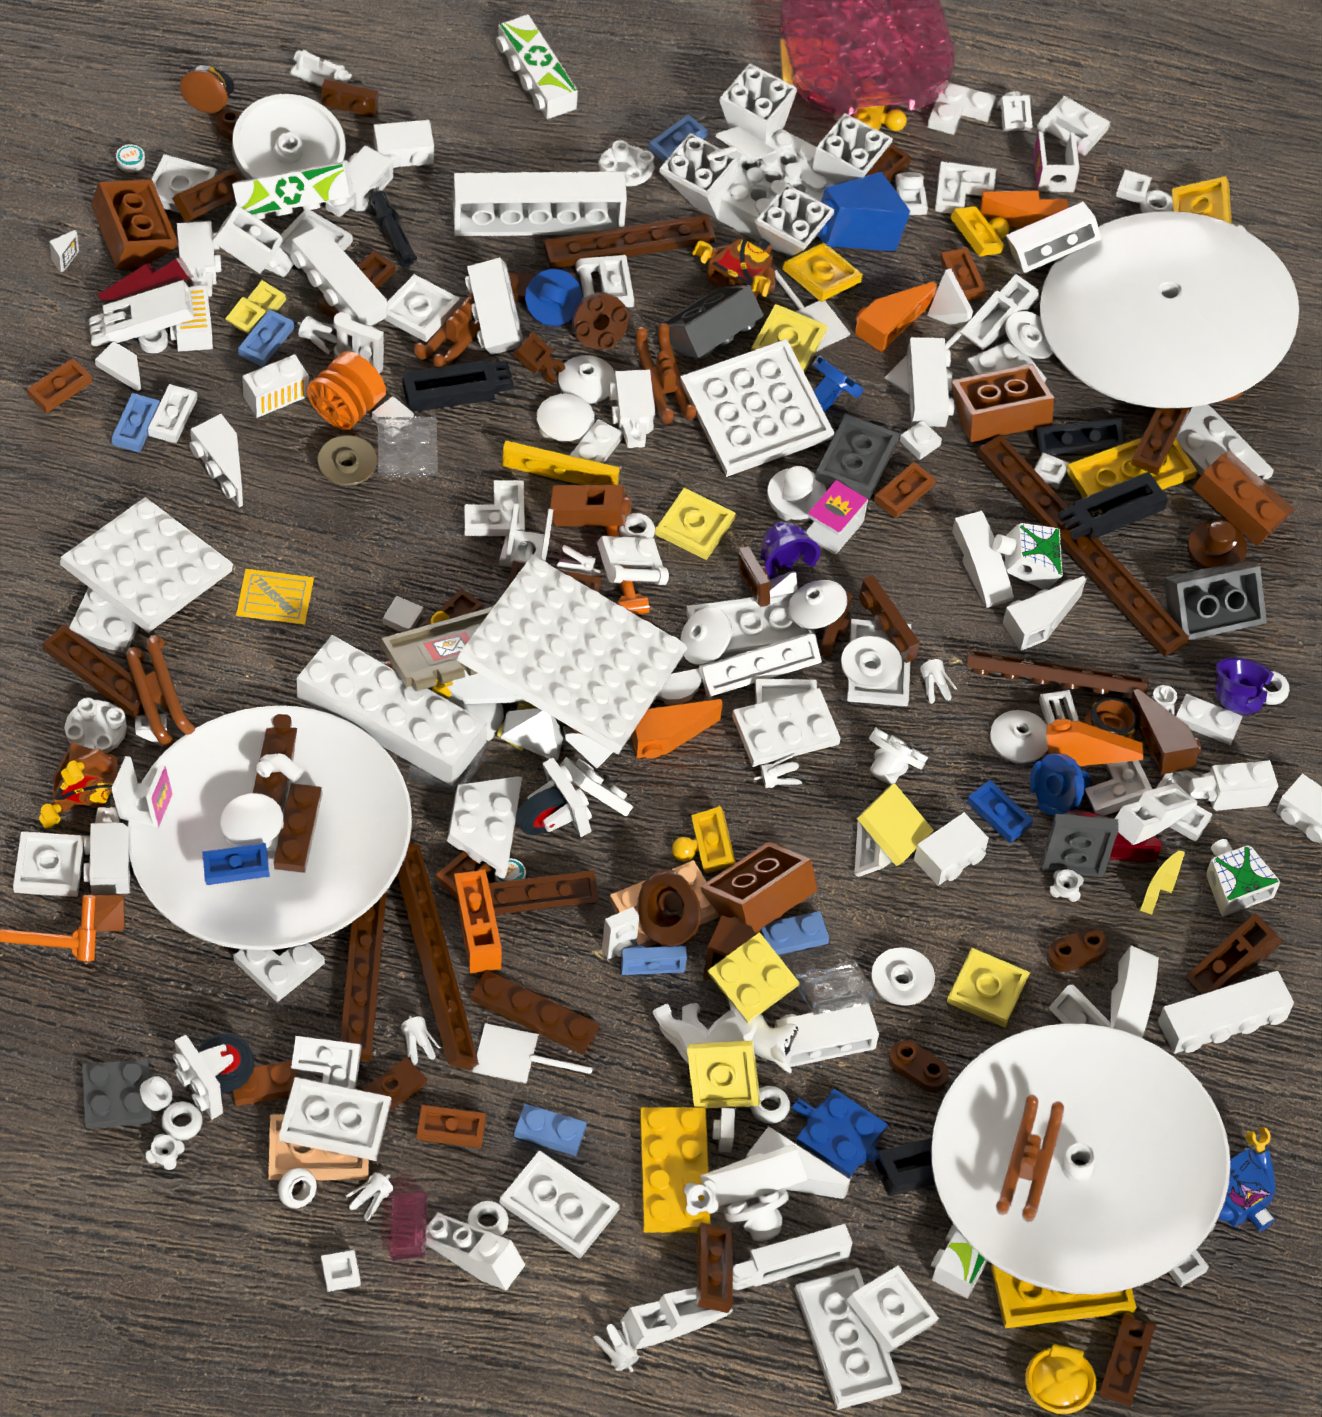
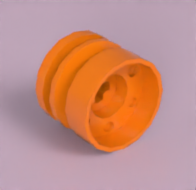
M344 351L329 364L327 370L322 371L317 378L310 382L307 386V395L312 406L323 419L336 428L350 430L364 417L366 411H370L386 395V386L381 375L368 360L357 353Z

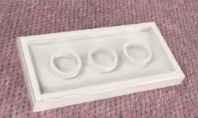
M794 593L770 597V605L764 607L758 606L754 597L691 605L687 606L686 609L688 620L697 611L707 607L718 608L728 616L731 623V637L727 648L718 659L732 657L810 632L815 633L814 629L800 627L791 619L788 605Z
M859 1268L795 1284L794 1289L836 1410L898 1394L902 1389L890 1354H887L847 1301L852 1293L865 1286Z

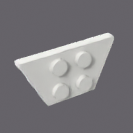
M1209 404L1191 408L1176 440L1200 475L1222 454L1231 451L1256 475L1262 476L1263 479L1272 477L1274 470Z
M518 776L458 785L447 842L457 849L465 851L476 862L480 863L483 860L496 869L495 875L502 879L505 878L507 873L522 777Z

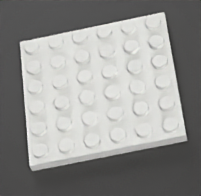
M532 555L462 649L457 661L619 755L678 665L687 647L678 638L669 635L649 621L638 617L623 606L614 603L597 591L588 588L573 577L564 574L547 562Z

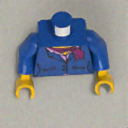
M1264 1127L1258 1128L1260 1133L1258 1141L1254 1131H1248L1246 1134V1141L1250 1145L1255 1146L1253 1151L1248 1148L1230 1159L1229 1185L1225 1202L1218 1217L1219 1220L1227 1221L1233 1227H1237L1250 1219L1260 1232L1268 1228L1275 1221L1274 1217L1266 1209L1275 1195L1276 1185L1269 1148L1265 1147L1269 1143L1271 1135L1269 1130Z

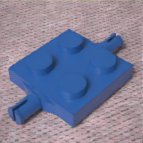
M833 1089L825 1101L816 1108L802 1100V1098H799L792 1108L808 1119L806 1126L798 1135L796 1143L849 1178L867 1160L873 1161L879 1151L876 1149L877 1142L887 1129V1123L836 1089Z

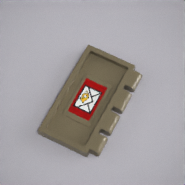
M493 607L381 638V648L405 687L412 686L414 691L436 686V679H438L440 684L464 678L465 670L469 676L478 674L476 671L458 662L457 658Z

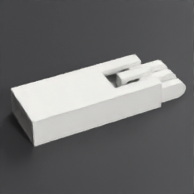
M184 280L103 305V313L89 319L90 335L92 336L91 344L93 346H101L113 341L120 343L193 320L191 290Z
M842 1224L751 1250L749 1261L737 1264L733 1268V1289L740 1290L750 1286L756 1287L848 1260L852 1240L846 1225Z

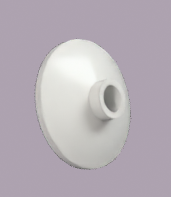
M1018 311L1009 316L1005 325L1006 333L1011 343L1019 351L1037 359L1048 358L1054 353L1043 332L1041 317L1027 311Z
M590 355L577 356L564 363L565 370L559 372L558 384L564 394H573L581 397L589 404L600 402L609 397V383H614L615 372L609 363L599 357Z
M812 581L799 588L793 594L788 605L789 615L793 622L800 627L808 629L825 627L835 622L843 614L847 606V595L843 587L834 581Z
M715 607L703 608L693 614L685 624L680 641L685 643L687 647L683 656L690 663L699 666L712 663L727 648L731 637V623L728 616L722 610Z
M864 636L851 641L845 647L841 657V666L846 677L854 684L867 689H880L889 686L898 678L902 669V658L897 648L889 641L876 636Z
M1012 710L1005 712L992 724L990 731L991 744L995 751L1008 761L1020 764L1035 762L1048 751L1047 724L1039 716L1028 711ZM1018 730H1023L1026 733H1020Z
M900 947L887 950L876 959L872 967L871 979L875 990L885 1000L897 1005H913L923 1001L931 993L935 982V973L932 964L923 954L910 948ZM904 979L907 984H901L896 980Z

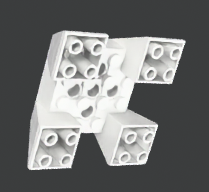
M749 63L720 97V104L729 129L738 126L777 150L776 153L753 161L736 150L724 156L708 160L707 156L709 154L721 151L722 149L690 133L660 167L659 172L695 208L757 241L759 239L767 240L773 250L790 258L805 250L834 214L833 208L821 203L825 188L863 178L892 143L893 138L844 113L817 147L783 130L797 88Z

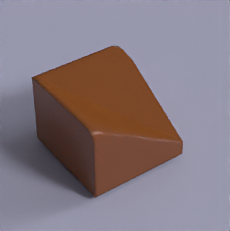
M93 894L95 896L94 927H96V931H123L125 927L124 895Z

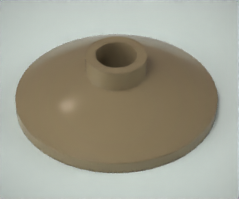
M344 435L335 437L327 441L318 454L320 472L329 481L339 485L348 486L362 483L372 476L377 466V455L372 445L356 436Z

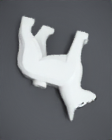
M729 999L731 1010L715 1021L709 1030L698 1020L697 1015L700 1012L698 1003L682 1007V1021L673 1019L668 1004L652 1011L659 1023L661 1032L677 1048L688 1065L687 1047L689 1044L753 1041L755 1055L774 1061L786 1072L792 1073L786 1056L790 1052L792 1043L799 1032L798 1027L793 1023L770 1028L762 1014L747 1023Z

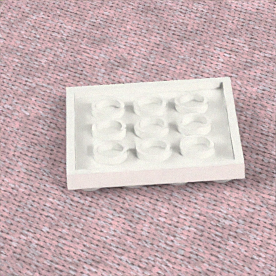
M787 339L691 372L680 378V383L691 405H694L697 409L696 416L726 477L831 440L834 437V431Z
M146 497L61 556L60 565L148 633L232 572L233 567L231 561Z

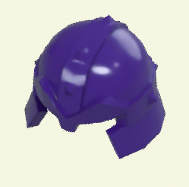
M775 522L763 536L760 558L764 560L768 578L773 579L778 575V569L774 566L785 567L787 570L792 569V564L802 554L804 555L802 561L814 567L819 559L821 550L818 543L812 540L803 528L792 523Z
M1225 658L1218 661L1216 665L1217 677L1215 688L1220 704L1227 710L1242 715H1249L1261 710L1263 703H1266L1268 694L1263 689L1264 684L1269 685L1274 674L1267 667L1248 659Z

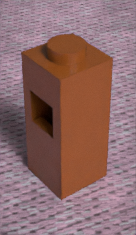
M553 485L550 509H553L552 518L555 526H625L626 515L631 514L632 501L631 497L626 496L623 485Z

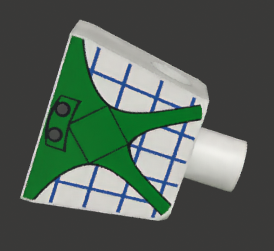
M1020 523L1006 536L998 534L995 537L993 551L1005 554V568L1009 574L1043 590H1048L1063 576L1060 530L1058 528Z
M1221 839L1211 846L1215 857L1210 861L1206 874L1222 917L1274 898L1280 881L1252 847L1244 846L1233 850L1227 839Z

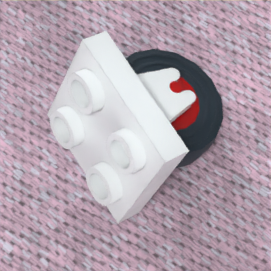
M554 758L549 759L543 763L547 783L527 797L528 800L517 811L515 820L526 835L541 834L545 831L550 832L571 822L579 836L583 837L591 832L589 819L592 818V815L587 808L589 802L580 788L574 789L571 784L573 778L566 766L562 765L559 767Z
M218 1034L209 1037L200 1045L198 1051L187 1035L175 1040L176 1054L173 1055V1058L178 1066L175 1073L180 1083L184 1087L189 1085L194 1093L192 1094L193 1101L201 1112L206 1110L211 1119L223 1114L221 1092L239 1089L249 1080L253 1072L254 1056L250 1046L242 1038L233 1034Z

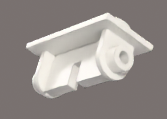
M298 50L295 53L294 60L297 63L290 71V74L320 87L324 79L347 84L352 77V74L344 70V66H338L326 60L322 62L319 57L308 53L307 50Z

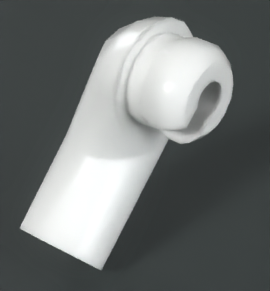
M284 754L264 755L260 758L261 762L256 765L257 772L263 777H269L272 772H281L293 783L304 772Z

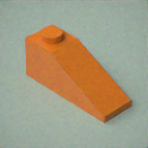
M929 282L876 299L868 307H863L855 318L857 322L855 335L880 352H883L932 304L937 284Z
M716 699L648 709L631 735L636 759L644 757L652 759L668 754L720 721L722 700Z
M1058 719L1053 721L1052 724H1047L1046 736L1049 754H1067L1076 761L1078 766L1143 760V743L1080 721Z
M486 870L454 874L469 972L471 974L485 972L486 970L501 969L502 947Z

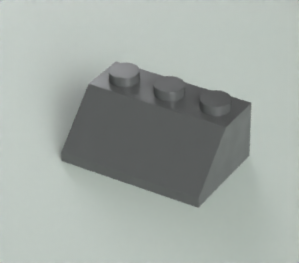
M720 285L662 323L669 325L670 343L683 357H694L700 360L711 355V349L716 346H722L734 340L733 335L753 328L756 325L755 321L764 315L751 286Z
M1243 560L1164 577L1167 607L1173 620L1189 636L1188 640L1267 623L1260 565Z

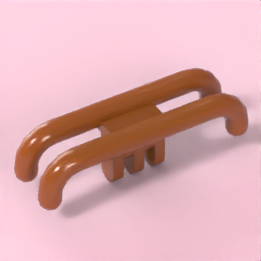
M473 293L469 294L460 307L425 345L422 343L415 345L414 353L417 358L421 360L428 358L447 338L455 344L444 356L436 354L433 358V364L435 368L450 366L475 339L477 331H480L481 327L479 320L472 321L471 304L475 303Z
M661 323L658 327V340L661 352L657 355L656 368L649 352L647 329L645 327H639L636 330V345L643 370H650L653 399L659 419L663 424H670L674 419V411L667 407L663 394L675 393L681 414L686 420H693L697 409L694 405L690 404L680 383L681 374L670 343V327L666 323Z
M152 635L147 639V648L155 669L153 672L145 676L140 662L144 659L145 653L137 647L129 648L126 658L149 726L157 740L163 746L169 748L175 741L162 725L155 705L156 702L170 712L175 724L184 734H192L195 731V727L189 722L182 711L161 651L165 646V641L158 635Z
M1029 1095L1026 1098L999 1200L996 1203L997 1213L1000 1215L1007 1214L1012 1204L1018 1179L1032 1181L1025 1207L1022 1210V1218L1026 1222H1031L1036 1217L1064 1114V1105L1059 1101L1054 1102L1051 1106L1049 1121L1041 1146V1137L1031 1134L1039 1102L1035 1095Z

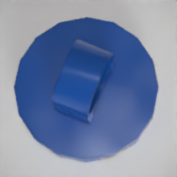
M549 269L541 271L532 278L526 289L525 300L528 311L537 322L544 326L559 327L572 321L573 313L577 305L583 300L580 284L573 275L564 270Z
M818 356L812 365L826 375L814 391L824 412L830 408L843 389L857 399L865 391L855 381L829 364L821 356Z
M1053 753L1045 755L1042 761H1037L1034 764L1030 775L1031 793H1036L1037 799L1040 802L1037 803V806L1050 815L1067 813V810L1074 811L1080 804L1085 794V789L1089 788L1090 785L1089 774L1081 770L1076 761L1067 754Z

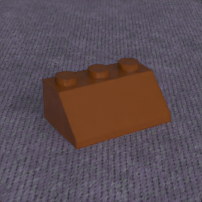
M152 179L98 183L91 207L116 269L140 268L145 264L152 263L177 247L178 241Z
M1033 364L951 381L960 425L970 442L1052 425L1054 397Z
M1231 451L1222 454L1211 464L1193 487L1198 494L1257 547L1295 510Z
M767 842L700 886L701 892L720 917L723 915L728 918H738L747 925L752 926L755 933L818 891L811 859L771 842Z

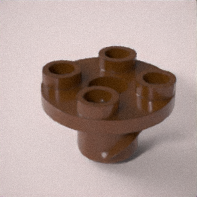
M606 292L594 293L584 298L577 305L572 317L573 332L576 338L586 347L609 350L625 334L630 314L623 302L613 294Z
M1226 520L1204 522L1195 527L1189 536L1187 549L1194 563L1205 569L1243 561L1247 553V543L1242 533L1232 523Z

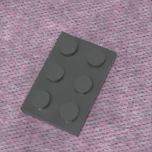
M845 414L816 471L815 480L832 485L837 480L865 498L870 499L898 442L900 433Z
M1073 813L1055 814L1041 861V872L1054 873L1057 870L1068 869L1082 876L1103 877L1118 833V819H1109L1105 816H1077Z

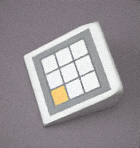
M75 230L49 241L51 260L60 272L67 268L79 252L78 237Z

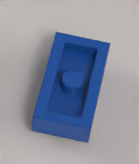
M991 780L968 796L967 803L1009 843H1012L1032 827L1034 820Z
M266 843L202 852L206 885L270 877Z

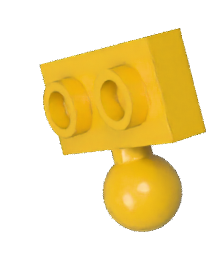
M867 90L862 91L853 118L878 131L881 124H885L891 131H900L907 122L906 115L901 110L893 109L886 113L890 102L889 94Z
M976 206L954 209L950 218L979 257L1000 254L1005 245L1000 239L1005 238L1010 231L1007 220L1002 217H996L988 223Z
M721 806L691 815L696 839L692 840L688 837L676 839L672 844L673 856L679 861H689L699 851L706 874L734 865L736 862L725 814Z

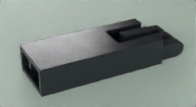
M488 360L402 373V386L407 406L412 412L495 400L496 392L512 390L514 383L511 379L512 375L507 361L488 363Z
M1146 472L1074 502L1072 507L1062 510L1057 517L1061 522H1064L1063 525L1067 531L1071 530L1070 536L1073 539L1087 535L1089 540H1093L1165 510L1168 497L1151 473ZM1101 509V511H1102L1104 514L1100 515V513H1099V512H1096V511H1098V510ZM1096 512L1095 515L1091 517L1090 514Z
M933 1137L877 1152L872 1163L888 1197L935 1185L932 1168Z

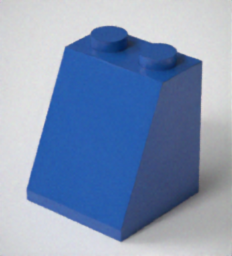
M882 172L825 188L821 203L833 208L834 214L818 232L817 236L829 247L894 251L897 250L911 211Z

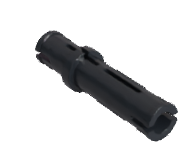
M384 191L372 193V197H369L368 200L376 213V221L384 229L400 265L407 267L414 264L417 256L412 250L398 221L399 215L397 211L391 207Z

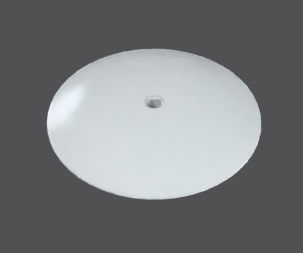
M1187 212L1142 213L1123 217L1099 226L1101 240L1058 258L1050 269L1042 289L1040 315L1043 332L1049 346L1064 367L1086 385L1105 395L1128 403L1148 407L1187 408L1202 406L1230 398L1251 388L1271 373L1282 361L1290 349L1298 326V295L1288 270L1278 256L1261 240L1233 224L1205 215Z
M264 706L223 715L195 728L192 734H186L177 740L152 765L141 783L151 786L159 766H166L173 795L159 828L128 821L129 857L134 874L149 901L163 916L189 934L211 943L237 949L271 950L299 946L321 939L349 925L370 909L390 887L405 859L410 842L412 813L409 793L396 763L388 752L361 728L335 715L315 709L297 706ZM277 714H288L292 720L291 727L297 728L293 762L304 771L294 784L322 787L323 792L306 872L274 869L273 861L279 832L272 840L271 846L267 848L270 877L206 885L202 852L239 847L224 839L220 825L222 812L228 803L235 798L253 793L257 775L256 765L260 761L266 728L274 727L273 718ZM289 780L288 790H287L286 799H285V804H284V809H283V817H284V812H285L286 803H287V799H288V794H289V790H290V785H291V783H293L291 780ZM146 798L138 802V810L143 812L150 811Z
M1058 1024L1030 1029L1010 1036L981 1053L961 1072L945 1095L938 1111L932 1139V1168L940 1200L949 1218L965 1240L986 1260L1017 1279L1038 1287L1074 1294H1100L1130 1289L1153 1281L1181 1264L1201 1245L1216 1223L1225 1202L1229 1185L1230 1153L1226 1131L1215 1104L1197 1078L1176 1058L1145 1039L1121 1030L1090 1024ZM1029 1095H1035L1039 1102L1031 1134L1041 1137V1146L1052 1104L1056 1101L1061 1102L1064 1105V1114L1036 1217L1033 1221L1026 1222L1022 1218V1210L1025 1207L1032 1181L1018 1179L1012 1204L1007 1214H998L996 1203L1001 1194L1026 1098ZM1082 1160L1086 1163V1165L1079 1166L1074 1164L1072 1161Z

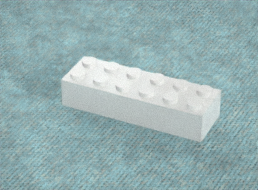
M625 172L454 173V236L580 235L624 228L627 200Z
M331 635L297 677V698L322 712L347 720L373 737L381 746L451 786L486 743L487 722L427 688L414 691L412 686L405 687L394 669Z

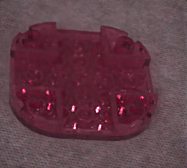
M783 0L779 31L784 36L792 68V82L805 100L809 101L812 99L821 104V110L839 115H844V113L856 115L857 108L907 103L909 110L927 106L939 98V94L949 85L954 67L955 53L940 0Z

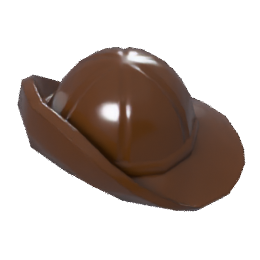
M664 869L655 872L642 883L637 909L644 933L651 940L666 946H677L688 941L697 932L702 916L699 900L688 881L674 870Z

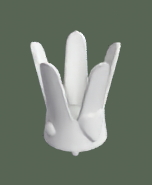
M307 316L302 323L297 322L300 325V337L312 341L325 353H330L328 348L325 347L324 342L319 338L337 343V336L330 333L332 328L335 329L334 325L318 322L310 316Z
M566 545L562 547L564 553L579 562L561 559L557 564L558 568L589 574L592 571L601 573L600 570L593 568L596 558L584 556Z
M928 659L921 666L920 671L925 680L926 695H928L929 702L931 704L935 702L934 682L938 685L944 698L948 701L951 700V693L945 678L955 690L957 687L945 673L943 662L938 659Z
M1167 685L1158 686L1153 692L1152 699L1169 711L1171 709V713L1175 715L1176 691Z
M795 753L773 764L766 763L760 765L762 776L754 777V780L763 779L765 789L773 788L775 785L802 784L800 780L795 778H777L799 768L798 763L794 762L780 764L792 758Z
M409 1016V1019L401 1025V1030L406 1037L408 1057H411L414 1065L417 1064V1041L423 1047L429 1059L434 1060L435 1052L428 1036L438 1049L440 1046L427 1031L425 1019L423 1017L412 1018V1016Z
M374 1172L365 1184L345 1195L349 1197L365 1188L350 1203L349 1209H357L366 1200L374 1196L364 1216L365 1221H368L376 1212L383 1198L388 1197V1194L393 1191L392 1184L388 1180L390 1175L388 1174L385 1177L378 1172Z
M624 1321L621 1323L624 1336L620 1330H616L614 1325L609 1324L607 1326L608 1334L616 1352L600 1337L593 1336L598 1345L611 1358V1364L615 1367L616 1371L629 1368L630 1372L634 1371L631 1365L639 1359L637 1351L631 1347Z

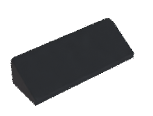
M1121 418L1033 429V436L1039 456L1042 453L1059 455L1111 449L1124 444Z

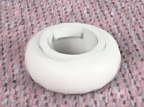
M1150 191L1146 193L1144 200L1140 202V209L1142 213L1173 212V200L1165 192ZM1152 203H1158V204L1162 205L1163 207H1162V208H1156V207H1153L1151 204H1152Z
M633 513L626 516L625 526H619L620 537L653 538L655 535V525L646 515ZM638 526L643 528L645 531L642 533H633L629 529L631 527Z
M1271 671L1274 676L1270 684L1277 687L1279 691L1270 692L1263 687L1268 692L1265 704L1276 705L1282 703L1288 697L1290 689L1289 683L1283 675Z
M775 1086L759 1088V1106H750L751 1112L757 1120L767 1124H774L786 1118L790 1110V1101L787 1094ZM766 1099H772L778 1103L779 1108L773 1111L766 1110L762 1107L761 1102Z
M176 1102L164 1111L161 1119L162 1128L167 1135L172 1136L176 1140H188L200 1131L202 1114L192 1103ZM179 1115H186L191 1118V1122L184 1127L176 1126L172 1121Z
M304 1168L289 1170L279 1182L278 1195L280 1200L290 1208L306 1206L315 1196L317 1189L316 1179L310 1171ZM302 1180L303 1186L301 1191L297 1195L292 1196L293 1186Z
M492 1201L476 1204L470 1210L467 1219L469 1225L498 1236L504 1234L509 1223L508 1214L503 1206ZM489 1214L496 1217L498 1222L494 1226L486 1227L481 1225L478 1219L483 1215Z

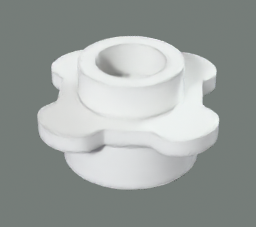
M1073 870L1055 871L1053 874L1055 881L1054 885L1050 888V894L1056 898L1060 896L1068 898L1072 902L1079 900V887L1083 885V877Z
M158 1134L153 1139L151 1150L146 1152V1160L149 1163L156 1162L161 1164L166 1170L174 1169L177 1165L176 1159L178 1155L184 1152V1144L179 1140L176 1141L172 1136ZM168 1150V1153L163 1154L162 1151Z
M707 1180L704 1184L698 1185L693 1182L686 1184L684 1187L688 1203L686 1210L690 1215H697L702 1211L714 1213L718 1210L719 1204L715 1200L714 1193L717 1186L713 1181ZM699 1195L704 1196L703 1201H700L698 1199Z

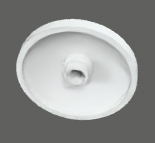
M294 94L271 95L252 103L238 118L232 138L234 160L241 173L247 179L344 161L346 149L345 136L335 116L320 103Z

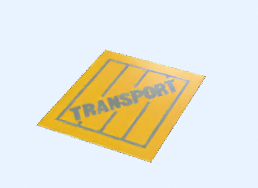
M245 569L236 616L305 625L314 577Z

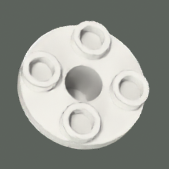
M795 466L782 470L772 477L768 485L767 498L779 518L782 520L809 518V511L826 492L824 483L815 480L816 474L805 467Z
M875 728L869 737L873 743L881 747L874 753L875 761L870 767V771L873 776L884 783H896L898 777L906 773L908 764L922 769L928 759L926 755L918 750L907 747V743L894 735L890 736L878 728Z
M783 1188L751 1199L731 1203L724 1210V1215L729 1222L746 1221L744 1230L750 1232L754 1241H767L781 1232L782 1216L776 1208L783 1205L789 1199L786 1189Z

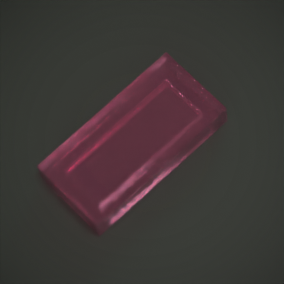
M424 1191L392 1195L390 1257L393 1260L425 1257L428 1196Z

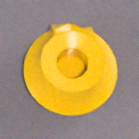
M1053 1344L1051 1348L1039 1352L1031 1359L1026 1369L1025 1381L1029 1394L1038 1405L1053 1413L1069 1414L1081 1410L1091 1401L1096 1390V1377L1092 1366L1083 1357L1084 1351Z

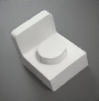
M1020 92L1004 94L1005 96H1002L997 103L998 109H1001L1003 131L1030 130L1032 128L1030 95H1021Z

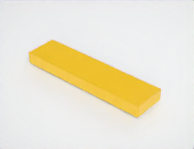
M505 441L502 457L503 467L579 485L619 484V467Z

